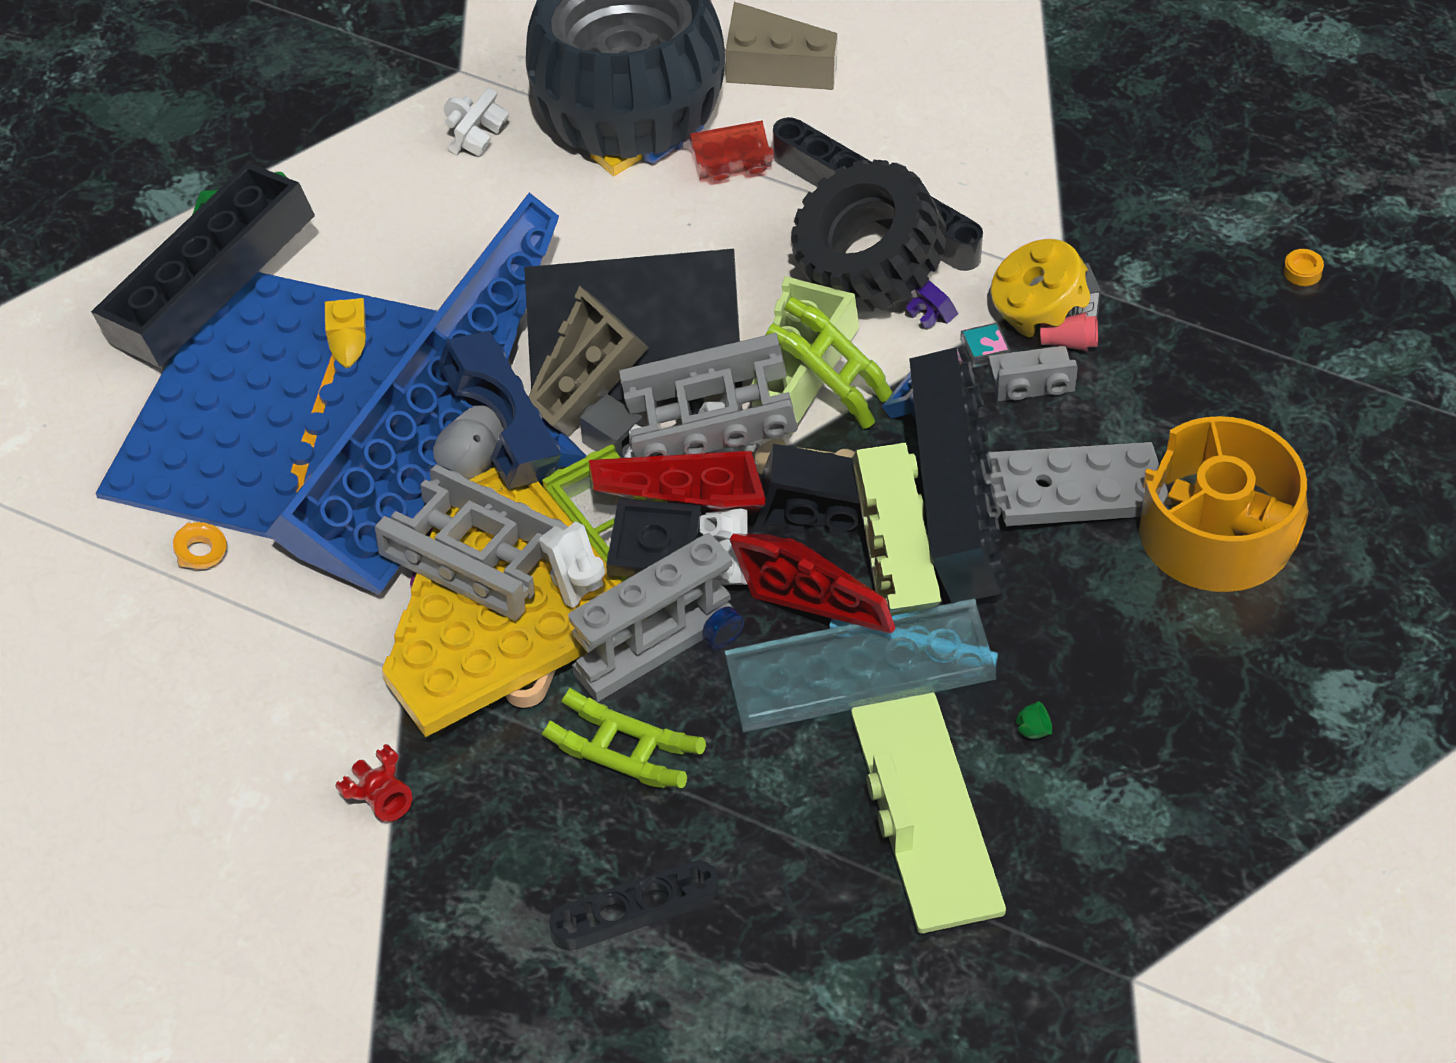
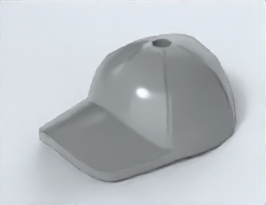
M488 406L469 408L446 426L437 437L433 447L434 459L437 464L449 471L458 472L468 480L488 471L493 465L490 457L501 432L504 431L501 419Z

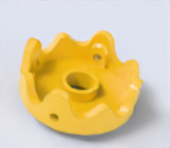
M1040 239L1029 242L1010 253L995 271L990 291L993 304L1003 319L1011 324L1020 334L1032 337L1036 324L1047 323L1052 326H1060L1064 322L1067 313L1073 307L1085 308L1088 306L1090 292L1085 278L1088 268L1076 250L1064 241ZM1043 276L1042 281H1040L1036 285L1030 286V283L1035 278Z

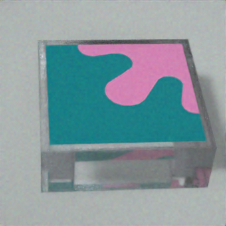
M998 322L960 331V341L972 368L987 365L988 356L1010 353V348Z

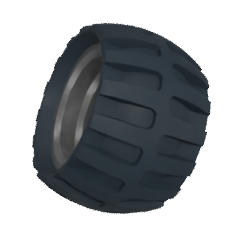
M711 0L536 1L526 37L527 76L533 97L542 116L554 133H558L568 145L574 148L580 147L588 150L590 154L603 157L604 155H617L622 158L637 157V155L651 152L657 154L669 150L670 146L681 141L686 142L692 138L701 125L705 126L715 108L724 77L725 47L720 21Z

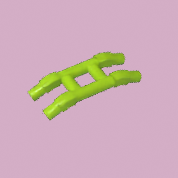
M791 296L784 310L799 318L800 322L809 326L815 333L818 332L819 335L810 345L803 337L793 331L789 332L775 323L770 325L765 335L777 333L782 349L791 353L796 359H800L840 397V401L847 406L850 413L855 416L861 428L871 427L875 423V419L868 409V403L862 393L850 385L857 374L865 379L868 386L873 389L879 401L885 402L893 392L886 382V376L882 369L872 359L869 360L848 340L821 310L812 305L808 306ZM830 345L847 360L839 374L822 359Z
M570 687L561 702L578 712V715L600 726L592 741L589 742L588 739L577 735L571 730L567 731L551 720L541 733L542 736L557 744L558 748L579 759L585 758L637 778L641 783L661 788L666 786L683 788L687 782V775L685 771L667 769L666 766L647 762L656 745L659 746V749L677 754H684L685 752L702 754L706 746L703 737L689 736L682 732L655 727L608 709V706L600 704L590 697L586 698ZM617 731L640 739L630 757L607 749Z

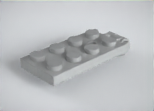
M1152 442L989 452L993 474L987 475V484L992 483L997 500V507L991 508L992 517L996 516L998 518L1002 511L1006 526L1141 517L1145 493L1143 488L1146 469L1157 471L1159 467ZM1036 482H1044L1050 486L1041 487ZM1164 482L1158 497L1163 505L1170 510L1172 503L1168 498L1169 494Z

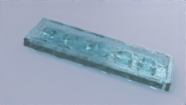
M975 599L894 615L892 619L896 628L892 634L850 624L726 650L725 658L742 731L758 730L848 711L854 707L996 680V669Z

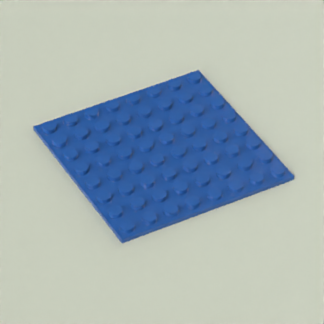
M257 272L170 358L96 491L97 498L272 539L266 532L292 500L299 488L297 476L291 473L293 463L296 465L309 463L304 480L305 483L437 310ZM364 298L366 342L362 354L350 368L343 367L335 360V374L332 383L321 387L332 356L325 331V301ZM319 392L321 402L326 405L324 413H311ZM305 429L309 434L317 435L314 448L307 442H301Z

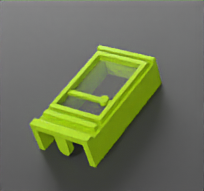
M613 444L599 451L591 452L584 459L564 469L556 470L549 477L543 479V488L572 523L578 522L584 525L590 544L606 563L618 498H631L594 491L588 460L621 458ZM617 576L621 580V582L630 578L625 576Z

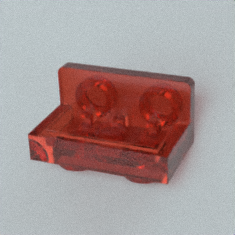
M763 120L690 134V143L699 180L709 178L710 181L717 182L729 178L731 174L745 172L747 175L759 174L772 165L774 152L773 148L768 145Z

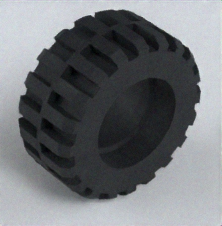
M873 159L872 164H869L867 160L853 162V166L850 168L842 166L834 170L835 174L828 179L824 176L816 183L817 189L813 193L809 191L802 201L804 207L802 209L798 208L793 221L796 226L792 227L791 230L792 251L802 271L811 283L855 294L856 307L859 312H874V307H880L881 310L893 307V302L899 299L905 301L912 297L911 292L918 286L922 288L929 281L928 274L930 271H936L941 261L938 254H943L946 245L944 237L946 233L945 221L941 216L940 209L921 179L913 171H908L904 165L896 162L889 164L887 160ZM894 219L888 232L876 244L863 251L844 253L850 239L861 228L877 220Z

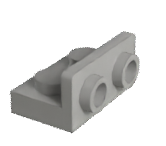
M1066 346L988 356V369L997 401L1020 400L1027 397L1050 394L1058 395L1075 391L1078 367L1075 360L1069 359Z

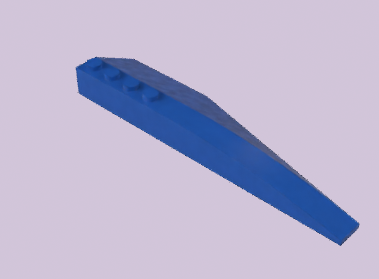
M530 192L526 195L266 532L268 536L297 558L378 595L381 593L400 567V564L379 554L375 525L384 516L391 518L395 511L412 519L427 504L422 500L420 484L425 479L431 480L430 470L435 465H438L433 454V447L437 437L446 426L469 408L487 406L476 399L455 396L438 366L448 339L490 331L497 344L504 349L506 359L508 360L518 332L517 328L520 319L524 316L526 310L524 267L540 266L542 258L546 255L559 215Z

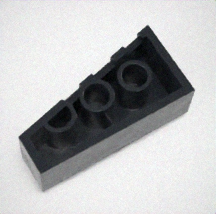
M773 443L760 477L765 495V505L757 514L753 515L752 531L767 532V525L787 526V532L804 533V526L829 527V533L845 534V531H850L854 528H864L852 458L839 456L834 453H823L791 445L785 446ZM918 470V478H915L914 481L917 494H921L925 506V519L923 521L926 527L927 514L922 471Z

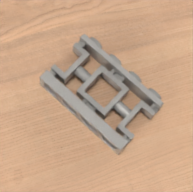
M777 333L619 370L621 384L625 392L624 399L630 415L647 411L648 426L630 430L631 446L635 457L708 453L724 448L741 446L745 443L779 437L798 430L789 392L770 396L767 382L787 377ZM757 377V384L735 388V382ZM723 392L727 393L728 407L691 415L690 400ZM678 397V403L657 407L656 401ZM761 399L762 406L740 411L739 404ZM677 419L682 420V425L661 430L660 423Z
M435 465L430 470L431 480L425 479L420 484L422 500L427 504L412 519L395 511L391 518L384 516L375 525L379 554L516 621L525 611L524 599L526 597L530 599L535 594L533 577L528 575V572L541 558L550 562L548 554L542 551L539 543L540 537L554 526L564 530L568 526L558 519H551L532 510L524 503H517L502 496L490 487H483L468 480L456 471H449L439 465ZM451 505L460 509L454 517L445 514L451 508ZM472 526L495 536L481 552L459 541ZM432 527L441 530L435 536V540L426 536ZM518 537L529 542L522 550L513 547L519 540ZM500 560L510 563L505 568L504 573L493 568Z
M706 533L568 614L569 622L575 628L573 636L589 652L572 664L573 674L595 701L599 702L736 620V610L728 602L731 600V596L715 578L729 570V567L732 566L731 555L710 533Z

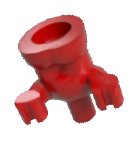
M384 744V748L381 751L379 749L376 750L375 754L382 763L380 767L373 769L365 760H358L352 766V773L360 780L359 783L356 785L349 776H344L343 781H337L335 787L346 799L353 798L359 801H367L379 819L391 822L399 819L408 811L413 797L410 788L394 776L396 762L399 757L398 754L388 744Z

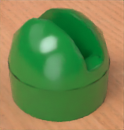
M1038 701L1030 704L1019 711L1016 723L1020 725L1018 731L1023 737L1039 739L1052 734L1050 717L1041 702Z

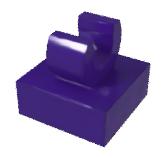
M928 281L922 288L918 286L914 289L918 297L912 299L906 307L912 317H915L921 310H927L926 314L920 319V322L926 329L936 323L938 316L948 324L959 314L950 298L931 281Z

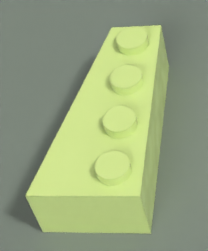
M784 276L782 295L776 302L773 323L789 332L793 331L803 337L810 345L817 338L818 332L815 333L809 326L800 322L799 318L784 310L785 305L792 296L808 306L812 305L821 310L848 340H852L859 329L855 294ZM780 345L787 377L767 382L770 396L789 392L798 425L824 382L800 359H796L791 353L782 349ZM830 345L822 359L830 367L834 368L841 354ZM757 377L753 378L751 385L758 383ZM761 399L751 402L752 408L762 406Z
M906 443L856 450L852 461L875 592L885 598L892 619L930 614L941 602L938 580L931 559L929 535H926L923 521L925 519L924 501L922 495L917 494L914 481L915 478H918L916 457L914 453L908 454Z

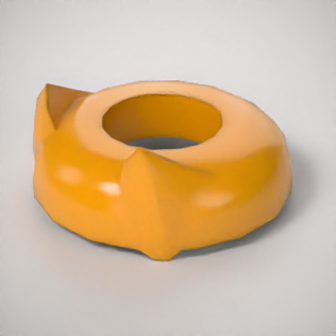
M188 522L176 532L173 538V551L177 557L179 567L206 569L215 566L223 559L227 550L226 538L223 532L216 526L205 522ZM203 542L210 546L211 551L206 555L197 556L192 554L188 547L192 543Z

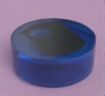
M731 606L720 608L705 622L702 636L713 648H723L734 641L744 627V618Z

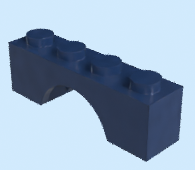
M485 331L448 339L438 366L455 396L473 398L486 404L499 416L503 423L504 431L501 432L490 458L507 488L511 489L543 481V479L553 474L561 457L559 444L550 435L542 421L539 409L533 406L524 390L522 380L519 376L515 375L506 359L504 349L497 344L491 332Z

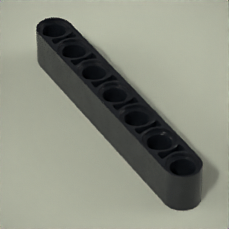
M786 117L776 121L773 125L774 161L816 187V183L824 176L826 179L830 178L835 174L834 170L842 166L850 168L853 166V162L867 160L869 164H872V161L799 119ZM932 197L940 209L941 216L946 225L944 236L946 239L945 250L943 254H938L941 261L957 270L969 271L975 269L981 263L982 227L977 222ZM881 219L875 222L889 230L894 219Z

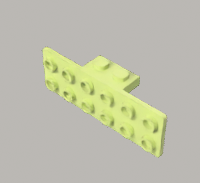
M928 692L854 707L851 716L869 772L867 774L869 794L872 800L878 801L880 811H878L880 830L884 838L889 837L917 931L919 933H927L1004 916L1006 907L935 693Z

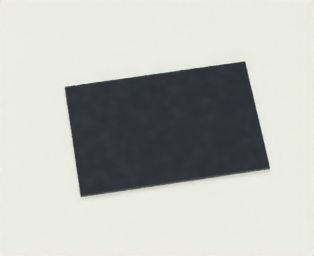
M734 248L524 267L531 389L547 355L551 356L560 337L558 331L563 320L567 322L577 300L574 297L579 286L594 296L649 347L632 367L740 341ZM621 379L608 393L617 401H625V392ZM743 381L735 382V388L743 387Z

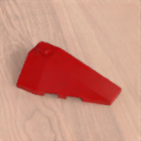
M752 451L588 460L594 491L636 500L701 505V513L705 515L706 512L739 508L747 510V515H754L765 505V495Z
M733 533L729 538L753 598L890 634L895 630L896 627L884 597L803 543L790 538L784 539L768 534Z

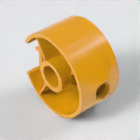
M1224 416L1205 417L1185 422L1170 430L1167 451L1158 470L1146 469L1143 484L1145 493L1139 536L1146 553L1156 566L1183 584L1215 592H1233L1258 586L1270 580L1283 569L1302 536L1309 512L1306 495L1307 477L1303 463L1287 441L1272 430L1255 422ZM1197 474L1196 484L1180 480V478ZM1164 482L1168 485L1174 482L1168 498L1181 502L1170 510L1163 505L1158 497ZM1255 485L1265 490L1269 495L1254 491Z

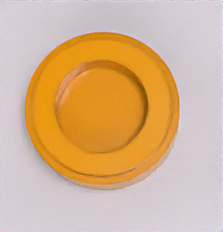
M1294 250L1286 256L1283 269L1284 276L1295 285H1314L1322 277L1324 261L1318 253L1312 250Z

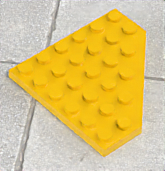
M496 467L469 479L483 487H490L498 494L517 503H524L532 510L551 519H558L568 527L573 524L539 482L508 489ZM451 505V508L445 514L454 517L460 509ZM472 526L459 541L481 552L495 536ZM433 527L430 538L435 540V536L441 530ZM518 537L519 540L513 547L522 550L529 542ZM592 545L591 548L594 556L599 557L605 566L606 572L602 577L604 585L599 589L586 593L580 599L579 604L572 608L564 603L559 587L553 583L550 574L552 570L551 563L541 558L528 572V575L533 577L535 594L530 599L527 597L524 599L525 611L516 621L423 575L416 574L410 590L411 598L407 609L402 612L394 634L395 642L390 656H386L382 667V674L385 683L425 737L589 653L573 636L575 628L569 622L568 614L621 583L617 576L607 575L606 562ZM500 560L493 568L504 573L505 568L510 563Z

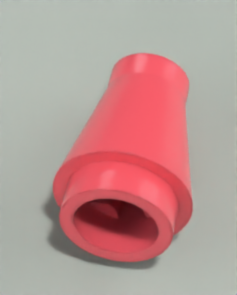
M1085 312L1066 317L1060 326L1041 323V344L1066 346V348L1088 351L1089 347H1097V316H1087Z

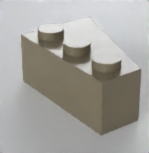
M734 1L725 49L726 83L834 90L837 71L838 33Z
M580 286L574 298L577 300L567 322L563 320L558 331L560 337L551 356L547 355L528 396L533 406L539 409L541 416L552 427L567 436H570L580 425V417L589 405L598 402L620 380L619 370L631 368L649 348L602 303Z

